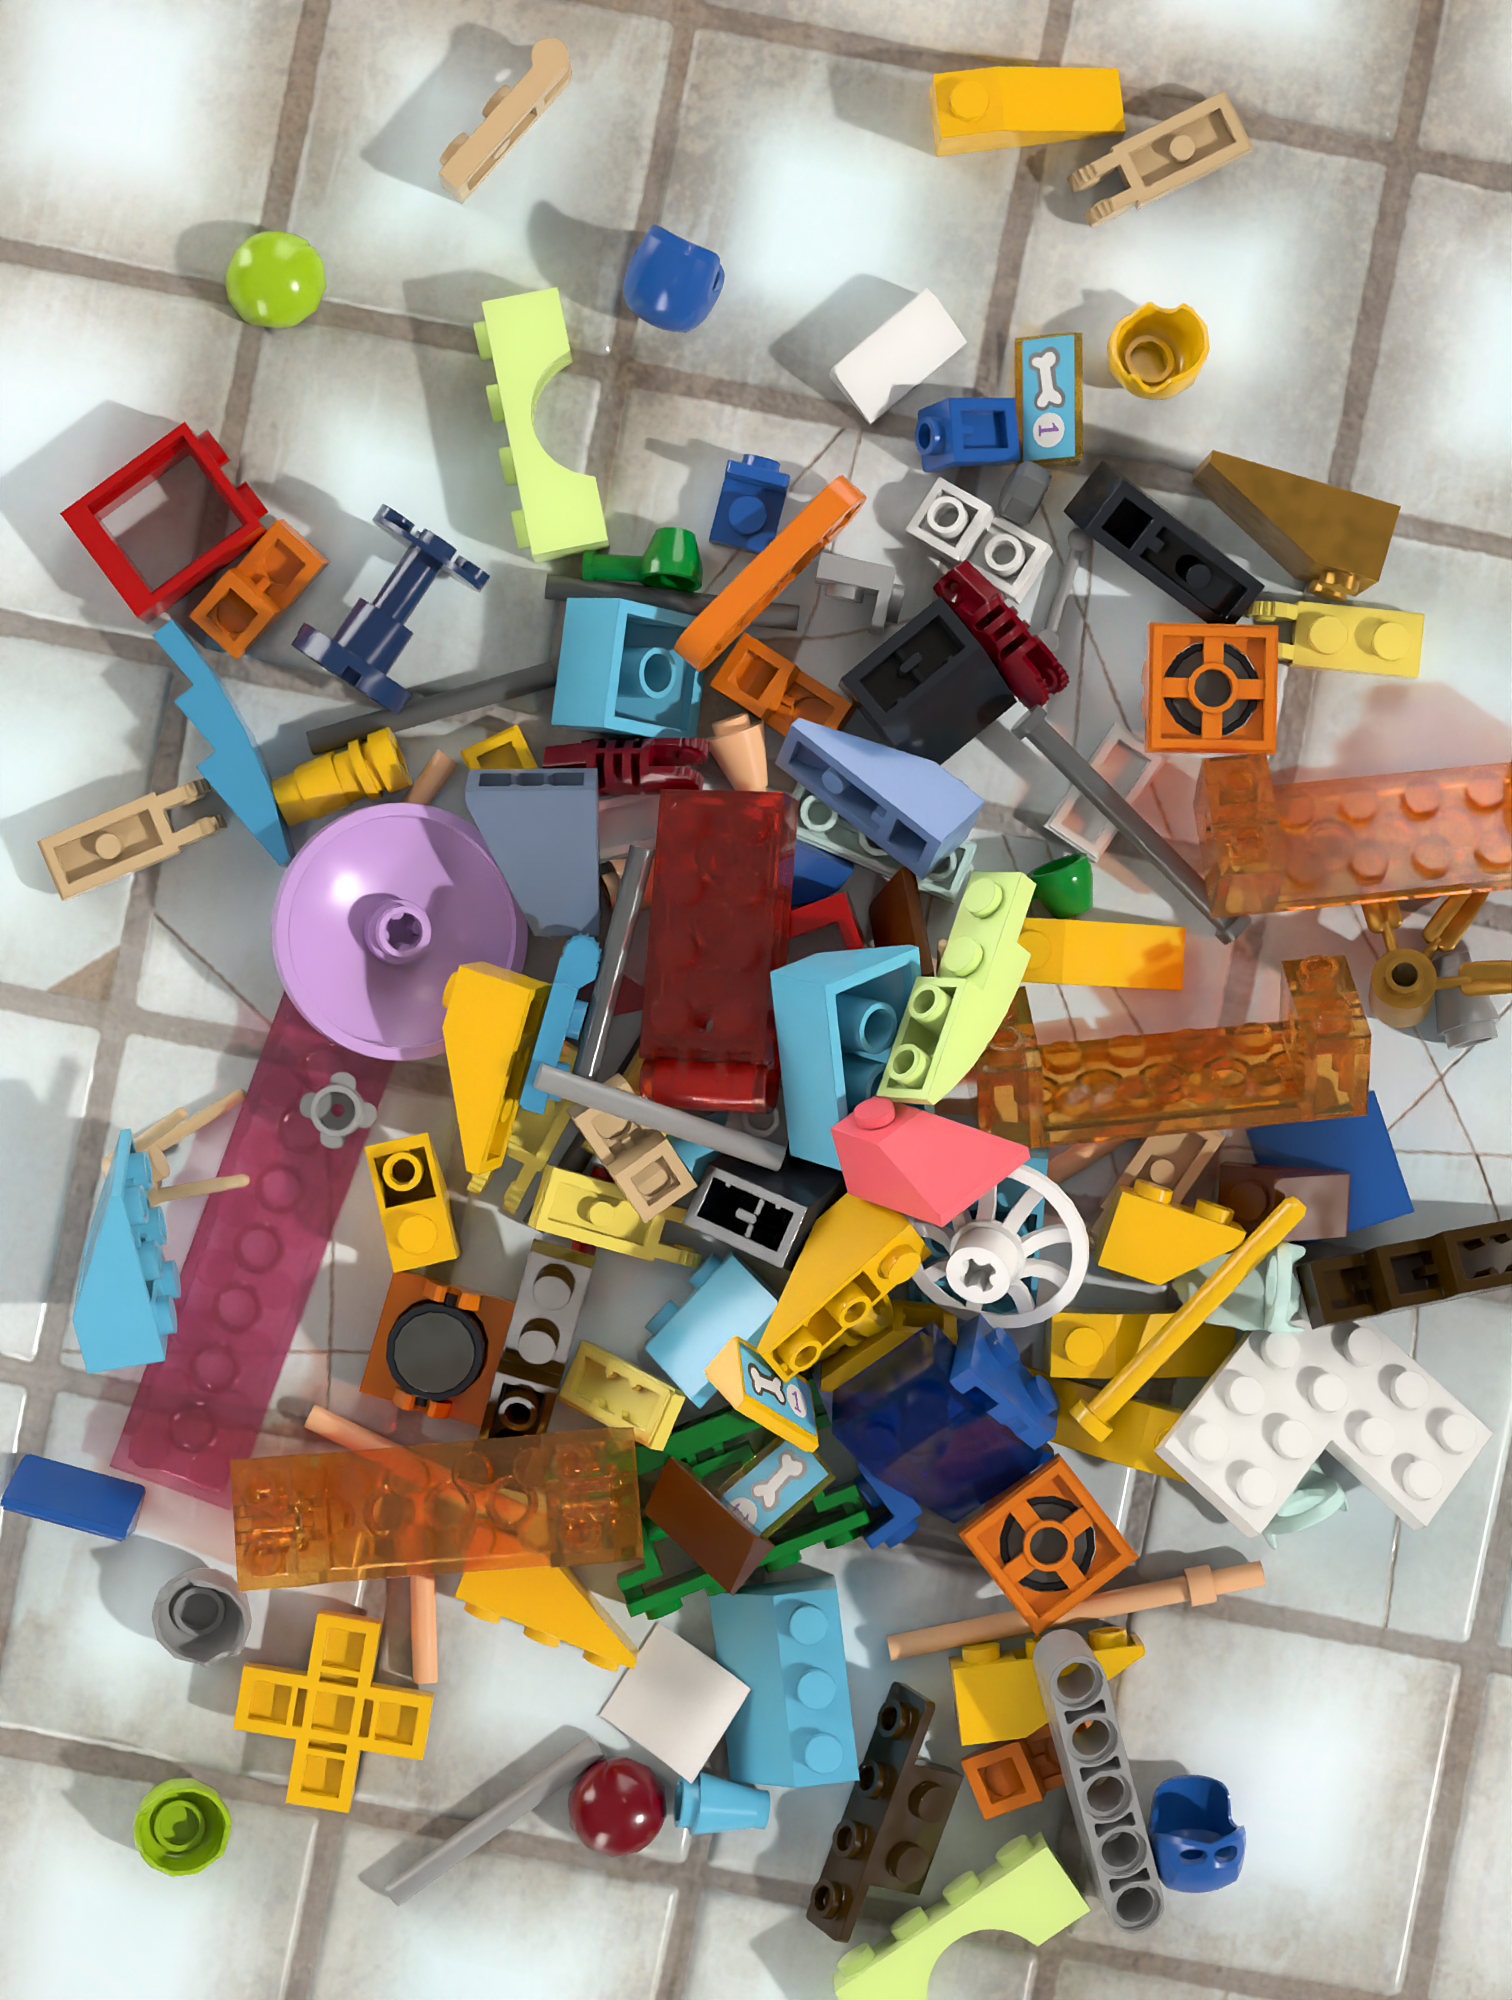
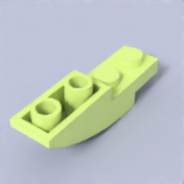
M971 872L936 977H916L876 1094L877 1097L888 1098L892 1102L935 1105L960 1082L991 1042L1007 1014L1031 957V953L1017 943L1036 887V883L1024 873Z

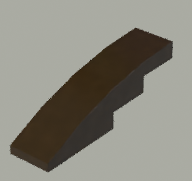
M1512 1219L1443 1231L1427 1238L1377 1246L1361 1253L1312 1261L1296 1267L1312 1330L1512 1287Z

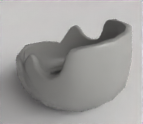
M212 1568L187 1570L169 1580L159 1590L151 1616L157 1641L174 1658L195 1664L198 1663L203 1667H209L216 1661L229 1655L238 1656L243 1651L252 1623L248 1597L245 1591L231 1575Z

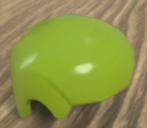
M277 230L261 232L245 240L234 251L224 275L227 300L240 317L252 326L258 325L287 329L297 325L317 310L326 289L324 262L317 250L310 246L308 240L296 234Z
M170 1778L154 1786L142 1799L135 1813L133 1839L136 1850L140 1852L141 1857L149 1867L171 1877L198 1874L224 1855L233 1823L228 1807L214 1787L195 1778Z

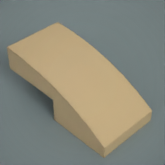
M619 1073L603 1083L604 1085L635 1095L628 1082ZM575 1103L566 1109L589 1146L644 1223H647L697 1187V1184L677 1153L660 1131L579 1103Z

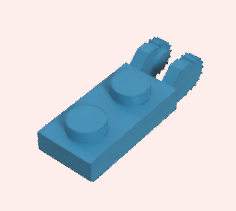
M580 932L577 936L573 935L571 940L567 939L566 946L562 950L564 953H562L520 1098L519 1105H522L521 1109L543 1115L548 1099L561 1102V1097L535 1089L533 1084L541 1063L566 1072L570 1070V1064L559 1062L565 1037L576 1040L579 1038L588 1002L578 1000L576 997L579 988L595 980L599 967L598 961L601 960L599 955L602 951L599 948L600 942H596L595 936L590 937L589 933L582 935Z

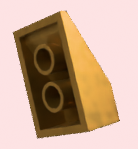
M1212 450L1195 469L1192 483L1294 579L1310 583L1309 593L1324 599L1345 602L1347 595L1355 597L1379 582L1401 506L1216 450Z

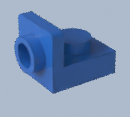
M946 398L920 409L915 430V442L921 454L923 471L925 473L939 472L952 466H1008L1021 461L1015 398Z
M744 454L742 462L728 460L709 536L710 543L759 555L775 539L790 482V475L779 472L781 465L779 462L752 454Z
M873 1442L855 1456L856 1466L861 1473L853 1478L858 1489L875 1510L883 1504L889 1509L862 1531L863 1538L871 1550L885 1542L888 1548L901 1543L919 1527L915 1518L923 1513L918 1498L878 1445Z

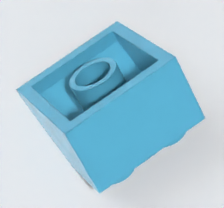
M567 598L551 725L595 734L639 738L641 740L645 738H696L705 669L697 672L673 648L679 637L697 616L621 598Z
M733 1250L723 1260L713 1253L689 1278L688 1281L696 1289L678 1307L670 1299L644 1327L652 1334L645 1342L644 1349L699 1409L717 1391L715 1386L705 1377L707 1375L704 1372L706 1367L734 1336H739L757 1348L781 1297Z

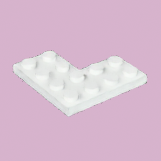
M1295 1268V1270L1292 1273L1300 1286L1297 1271ZM1300 1286L1299 1310L1291 1317L1290 1321L1292 1324L1304 1328V1332L1274 1334L1266 1330L1246 1331L1154 1450L1156 1454L1249 1539L1263 1532L1324 1449L1410 1528L1416 1531L1427 1527L1494 1433L1369 1318L1312 1330Z

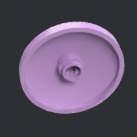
M387 803L358 809L335 819L312 836L298 851L289 864L276 894L272 912L271 941L274 962L281 983L295 1008L312 1027L330 1041L358 1054L384 1060L408 1061L435 1057L446 1053L442 1026L447 1009L442 1005V998L450 976L454 972H458L459 965L485 961L520 974L522 973L528 946V922L478 828L463 818L440 808L415 803Z

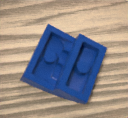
M1367 1090L1310 1110L1304 1109L1245 1129L1256 1164L1351 1172L1348 1233L1414 1212L1374 1090ZM1326 1239L1300 1240L1288 1242L1291 1244L1304 1246Z

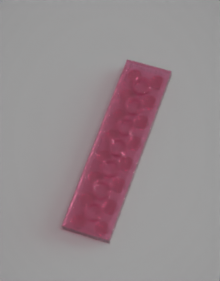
M285 990L216 1175L217 1178L246 1174L249 1176L250 1182L244 1187L209 1194L179 1276L181 1297L173 1299L177 1316V1333L168 1334L165 1361L146 1365L109 1466L227 1510L233 1507L373 1127L372 1125L369 1128H358L347 1136L346 1143L342 1147L336 1149L328 1148L321 1143V1132L314 1126L312 1120L301 1114L300 1101L306 1093H318L321 1089L328 1086L331 1077L335 1073L347 1072L355 1077L357 1081L356 1090L365 1102L372 1103L378 1113L397 1062L396 1060H384L361 1055L330 1041L304 1019L293 1005ZM341 1104L334 1105L332 1108L333 1114L337 1117L344 1114V1107Z

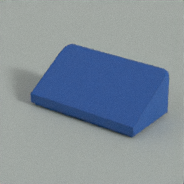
M29 1454L25 1455L20 1461L2 1496L0 1506L3 1507V1510L122 1542L136 1529L146 1490L143 1485Z

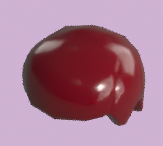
M613 1757L609 1760L603 1759L593 1764L586 1770L569 1793L568 1808L572 1830L588 1849L610 1857L633 1854L644 1849L659 1834L667 1816L665 1787L650 1767L628 1757Z

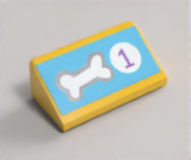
M739 1336L732 1337L706 1367L704 1372L707 1375L705 1377L735 1410L803 1451L813 1453L819 1446L812 1392L808 1381L797 1373L785 1384L758 1353L755 1346Z

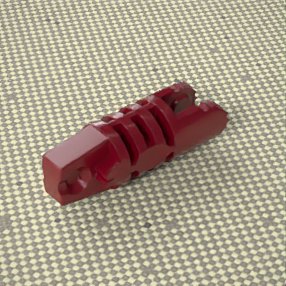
M963 560L948 571L933 586V590L938 598L940 596L981 644L1012 694L1018 698L1024 707L1029 710L1037 703L1043 707L1047 703L1046 701L1050 699L1048 696L1050 693L1055 695L1067 687L1070 681L1063 665L1058 662V659L1043 643L1037 633L1032 636L1027 629L1031 626L1026 620L1021 621L1017 616L1019 613L1014 606L1008 608L1004 603L1007 597L1002 591L1000 592L969 561Z
M694 737L645 738L644 740L639 738H610L608 742L604 738H592L583 740L581 743L545 747L542 769L598 768V795H605V793L610 795H640L641 792H644L645 795L700 794L703 790L704 776H701V772H697L696 769L682 766L705 763L708 757L709 742L706 739Z

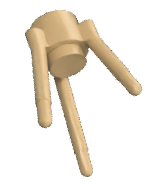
M235 1090L181 1124L179 1123L187 1117V1110L179 1107L134 1139L136 1151H146L150 1159L153 1188L152 1190H147L151 1207L166 1201L227 1191L228 1189L244 1187L249 1184L250 1178L248 1175L238 1174L161 1188L162 1180L170 1175L169 1164L163 1151L242 1102L246 1098L245 1090ZM114 1152L108 1154V1157L102 1161L104 1179H106Z

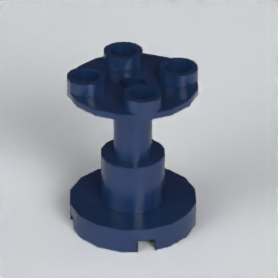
M382 504L372 519L373 522L408 548L372 604L359 598L333 639L312 626L303 623L291 645L362 694L398 715L412 694L386 675L414 634L404 626L440 570L479 593L489 580L490 575L458 555L453 563L450 560L457 550L452 545L425 528L422 532L416 531L413 536L410 532L415 525L397 511Z

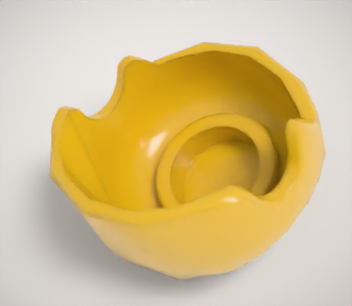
M1147 302L1132 314L1125 316L1117 322L1107 344L1109 370L1113 377L1133 395L1149 400H1166L1189 389L1199 375L1210 350L1207 325L1195 310L1185 303L1180 304L1176 308L1168 309L1161 308L1153 302Z

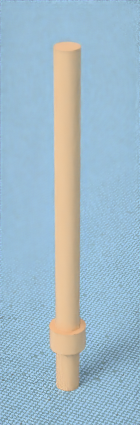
M1259 1560L1211 1570L1209 1564L1183 1569L1184 1576L1091 1594L1047 1629L1190 1601L1191 1607L1217 1602V1595L1265 1586L1262 1564ZM1011 1610L887 1635L886 1637L891 1661L1033 1633V1630L1017 1610Z

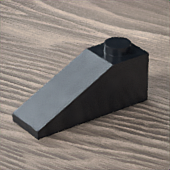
M1103 460L1063 510L1083 532L1207 624H1236L1265 587L1254 576Z

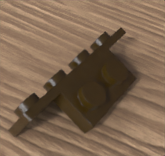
M896 1681L892 1683L886 1701L879 1710L873 1736L864 1760L858 1767L860 1780L855 1781L841 1822L834 1831L833 1843L819 1881L815 1884L811 1893L810 1905L806 1914L807 1919L837 1942H849L870 1885L920 1896L964 1777L951 1767L917 1759L935 1711V1703L904 1683Z

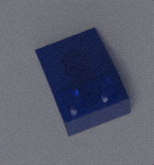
M932 1321L833 1391L832 1434L874 1477L955 1524L1054 1457V1449L1046 1442L1034 1450L1018 1438L1008 1426L1000 1424L987 1414L984 1404L991 1400V1397L977 1386H974L964 1394L954 1388L949 1380L956 1345Z

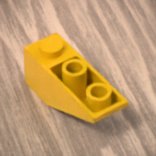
M847 1192L816 1220L756 1350L786 1384L798 1372L811 1367L818 1360L821 1352L845 1330L859 1324L868 1315L871 1307L897 1284L911 1278L918 1270L920 1264L932 1252L911 1223L900 1212L850 1195Z
M487 1516L454 1596L466 1602L463 1609L467 1613L491 1623H499L501 1616L525 1626L523 1630L525 1636L547 1646L558 1647L562 1640L584 1649L582 1657L600 1668L617 1671L621 1664L634 1669L638 1657V1647L550 1543L544 1538L536 1535L532 1536L509 1524Z
M1113 1626L1093 1629L1088 1632L1089 1640H1085L1101 1664L1107 1681L1145 1655L1144 1644L1138 1635H1127L1125 1627ZM1044 1635L1027 1638L1025 1640V1648L1000 1651L999 1643L983 1642L962 1647L961 1656L948 1657L957 1731L962 1746L1026 1738L1048 1723L1033 1666L1034 1649ZM1072 1663L1066 1666L1059 1676H1066L1074 1672L1079 1663Z

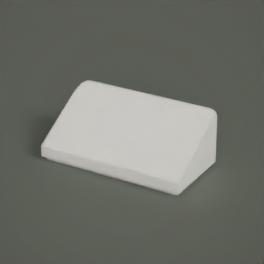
M927 287L840 360L830 370L829 377L869 425H871L964 347L967 341L938 298Z

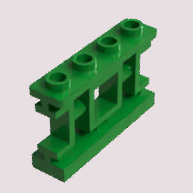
M812 1373L802 1375L810 1384L817 1431L831 1426ZM731 1404L674 1426L663 1451L650 1449L639 1442H634L575 1467L573 1475L582 1498L586 1499L592 1520L623 1508L643 1558V1564L617 1574V1583L625 1597L630 1617L645 1612L648 1620L658 1619L683 1607L681 1598L705 1589L707 1596L710 1597L724 1593L726 1590L701 1566L643 1588L642 1583L663 1575L664 1569L653 1542L668 1535L648 1516L643 1518L631 1486L608 1496L605 1493V1489L663 1467L672 1456L678 1459L686 1457L688 1464L702 1477L740 1461L743 1462L748 1474L758 1465L749 1439L726 1449L723 1442L763 1426L735 1410ZM853 1480L826 1491L823 1490L821 1482L812 1488L809 1492L818 1513L840 1504L843 1505L844 1509L769 1538L775 1546L758 1567L764 1565L767 1573L775 1572L802 1559L800 1550L822 1541L826 1549H832L860 1537L859 1527L870 1521ZM780 1517L768 1526L762 1534L765 1535L782 1528Z

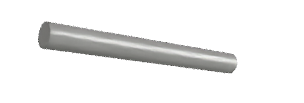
M543 1063L539 1066L535 1076L533 1088L774 1171H778L783 1163L786 1147Z
M589 1735L385 1884V1890L391 1900L397 1906L402 1905L603 1758L605 1753L597 1740L592 1735Z

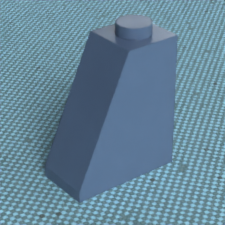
M598 768L469 769L465 786V804L534 936H549L551 940L559 943H566L567 939L571 940L573 935L577 936L580 932L582 935L589 933V936H599L601 888Z

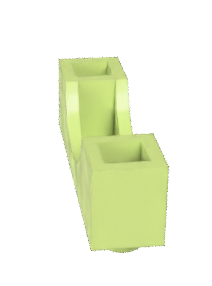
M558 287L482 302L485 321L473 324L481 361L493 359L498 383L487 385L486 390L493 423L506 422L510 446L499 448V455L506 486L518 484L523 509L511 511L518 548L531 547L535 563L584 554L585 550L599 551L609 549L610 546L596 477L571 471L558 464L545 452L535 434V409L542 390L556 373L573 362Z
M1039 1832L1030 1839L1026 1835H1020L999 1849L995 1854L997 1862L977 1876L974 1871H968L951 1881L942 1891L944 1898L926 1911H923L921 1907H915L900 1916L890 1926L892 1934L871 1948L868 1943H863L845 1954L837 1963L839 1970L832 1974L834 1992L839 2000H928V1982L934 1964L942 1952L962 1936L980 1930H1004L1017 1934L1038 1947L1089 1912L1090 1907L1084 1893L1043 1833Z

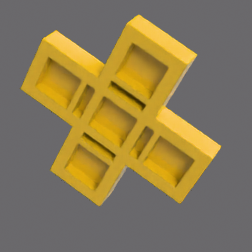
M320 1609L316 1618L308 1671L250 1661L244 1664L233 1729L296 1740L285 1803L349 1813L352 1806L361 1750L423 1761L435 1692L373 1682L383 1619Z

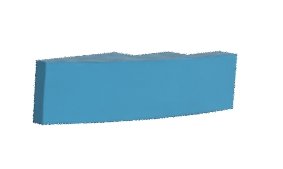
M171 619L152 636L194 684L174 702L216 750L196 768L278 865L288 868L296 854L287 822L279 809L273 793L271 775L256 739L220 676L184 628Z

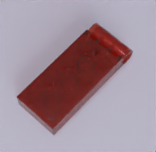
M660 789L639 1058L645 1059L639 1078V1092L642 1098L680 1110L772 1114L775 1110L779 1093V1051L770 972L787 965L799 801L785 792ZM712 1019L713 1026L707 1032V1023Z

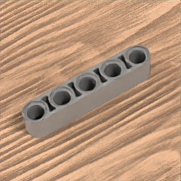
M1068 1629L1054 1630L1044 1635L1036 1644L1033 1652V1666L1090 1881L1113 1925L1125 1933H1142L1152 1928L1161 1919L1164 1911V1897L1107 1677L1101 1664L1082 1636ZM1072 1663H1079L1074 1672L1066 1676H1059L1066 1666ZM1087 1720H1094L1087 1729L1081 1732H1074L1081 1723ZM1108 1776L1102 1784L1089 1788L1095 1780ZM1118 1832H1122L1118 1836V1838L1114 1839L1113 1841L1105 1842L1109 1838V1836ZM1130 1888H1135L1131 1893L1127 1894L1126 1896H1121V1894L1124 1891Z

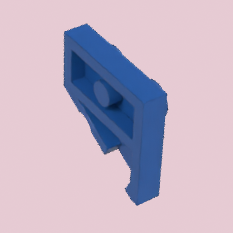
M981 1313L960 1326L949 1382L962 1394L977 1386L990 1396L991 1400L984 1404L986 1413L1000 1424L1008 1426L1018 1438L1036 1450L1056 1435L1060 1405L1058 1397L1044 1377L1041 1375L1033 1377L1019 1360V1351L1008 1333L1000 1327L993 1329Z

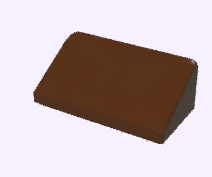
M904 866L897 871L869 905L868 913L875 948L900 945L919 947L921 976L934 977V968L916 875Z
M674 1456L667 1461L643 1512L729 1594L734 1595L775 1545L689 1464Z

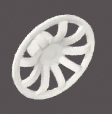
M1024 1164L1007 1177L1029 1187L1010 1210L1003 1222L995 1220L997 1185L978 1199L976 1219L972 1220L967 1208L952 1219L954 1231L947 1226L940 1227L901 1213L911 1223L919 1236L937 1241L949 1253L950 1256L942 1257L924 1268L920 1264L912 1278L922 1292L933 1302L960 1319L969 1321L981 1313L993 1328H1023L1049 1319L1065 1308L1074 1299L1085 1279L1089 1263V1239L1083 1219L1072 1200L1056 1183L1041 1172ZM1045 1197L1058 1211L1065 1224L1049 1225L1020 1237L1017 1234L1018 1230L1034 1207ZM1061 1242L1072 1243L1070 1272L1051 1261L1027 1258L1038 1249ZM946 1276L954 1292L967 1300L966 1305L946 1294L934 1282ZM1030 1276L1047 1279L1056 1284L1060 1290L1050 1300L1036 1307L1027 1286L1020 1279ZM1006 1292L1013 1298L1018 1309V1313L1005 1314L981 1311L983 1304L999 1300Z

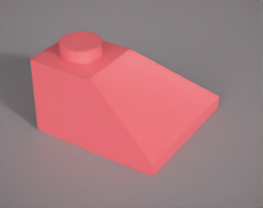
M876 1095L859 1103L852 1113L830 1128L848 1194L940 1227H944L1031 1158L1027 1146L899 1102H892L888 1098L877 1097Z

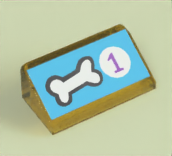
M1082 332L1015 338V407L1021 460L1016 462L1015 466L1027 460L1039 466H1079L1083 459Z
M778 1435L716 1490L768 1538L836 1479V1475L816 1450L813 1453L810 1451L805 1452Z

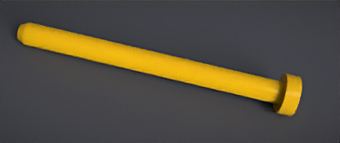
M1295 1196L1285 1198L1089 1404L1083 1399L1077 1401L1069 1410L1073 1418L1095 1439L1103 1442L1113 1431L1108 1421L1304 1218L1307 1207Z

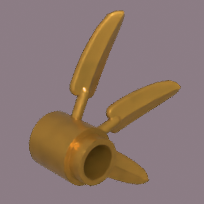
M1361 845L1353 849L1351 853V867L1367 927L1373 933L1382 934L1387 953L1382 955L1373 967L1368 995L1370 1008L1381 1022L1396 1028H1407L1420 1023L1431 1010L1435 990L1460 988L1461 993L1467 997L1512 993V960L1465 962L1459 966L1458 976L1438 978L1435 968L1431 963L1438 950L1447 953L1454 949L1477 916L1493 886L1492 878L1488 874L1483 872L1474 873L1463 881L1443 902L1422 931V938L1428 945L1420 953L1413 949L1398 947L1393 930L1398 929L1402 925L1403 917L1393 887L1381 861L1370 847Z

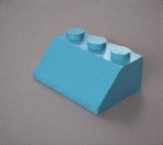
M900 945L821 952L770 972L791 1156L842 1171L830 1128L852 1113L859 1103L877 1094L916 977L921 976L919 947ZM902 1103L935 1114L934 1105Z
M835 1576L741 1586L734 1595L726 1591L710 1596L717 1663L751 1688L748 1696L725 1731L731 1781L789 1788L859 1781Z

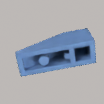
M798 718L790 725L775 763L922 880L968 838L985 803V800L973 792L963 781L955 778L934 761Z

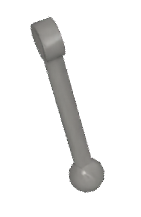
M1079 527L1074 528L1068 535L1067 541L1071 549L1045 628L1037 633L1052 653L1059 647L1060 641L1056 632L1082 553L1090 548L1093 538Z

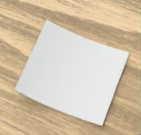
M658 1622L638 1653L634 1669H628L599 1716L642 1745L692 1784L748 1696L751 1688L699 1649Z

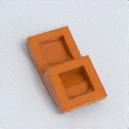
M284 519L276 520L236 568L226 571L189 617L235 660L240 659L294 604L330 561Z
M746 632L743 633L709 684L714 690L759 721H764L765 725L786 738L790 725L798 718L842 732L857 710L851 702L805 674L796 664Z
M1090 1720L1081 1723L1074 1732H1081L1091 1725ZM1049 1723L1026 1738L993 1742L963 1757L960 1761L985 1820L1042 1801L1046 1792L1065 1786Z

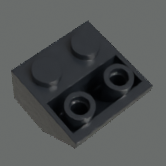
M941 596L844 675L838 684L839 688L888 747L934 761L940 766L1017 703L1016 698L981 644Z
M789 1140L783 1163L778 1171L721 1153L707 1164L682 1223L781 1269L792 1272L816 1220L847 1193V1188L842 1171L791 1156Z

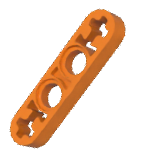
M843 475L834 479L694 619L675 643L674 651L697 672L710 665L853 520L867 499L866 495Z

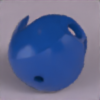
M655 224L649 228L643 241L638 245L628 263L623 284V295L628 308L648 324L662 330L687 333L698 327L711 312L723 288L725 274L720 264V258L715 252L691 243Z
M1203 1775L1175 1776L1163 1781L1153 1793L1148 1824V1839L1159 1880L1166 1888L1184 1893L1211 1892L1237 1881L1245 1856L1246 1831L1244 1825L1237 1826L1232 1820L1230 1794L1227 1787L1222 1782Z

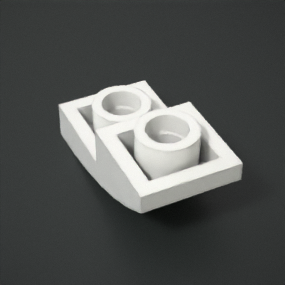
M941 477L937 479L905 529L907 534L956 566L965 559L969 561L1000 592L1002 591L1008 599L1018 605L1053 553L1048 543L995 513L992 506Z

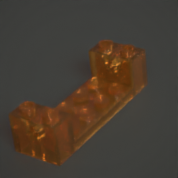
M1266 752L1203 758L1201 761L1193 808L1211 919L1512 889V760L1505 763L1272 785Z
M1315 955L1306 959L1281 961L1280 1013L1278 1022H1249L1237 1026L1206 1029L1187 1028L1176 1032L1135 1036L1119 1035L1114 1038L1073 1042L1057 1041L1043 1045L1037 1044L1026 987L1020 986L995 1035L987 1043L986 1049L965 1077L975 1129L1027 1146L1029 1149L1368 1115L1372 1034L1345 955Z
M634 1427L596 1428L549 1432L529 1436L230 1460L238 1592L294 1588L334 1582L551 1566L553 1568L605 1564L644 1558ZM300 1514L302 1516V1527L300 1523Z

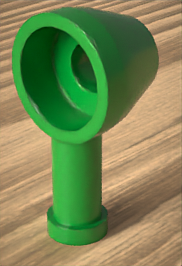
M664 527L655 531L643 556L597 554L596 550H585L582 561V577L586 581H593L594 579L638 581L642 585L694 592L702 587L703 566L695 534L682 528Z
M1086 853L1071 854L1052 860L1027 874V877L1036 883L1031 901L1038 899L1055 919L1071 918L1093 907V873Z

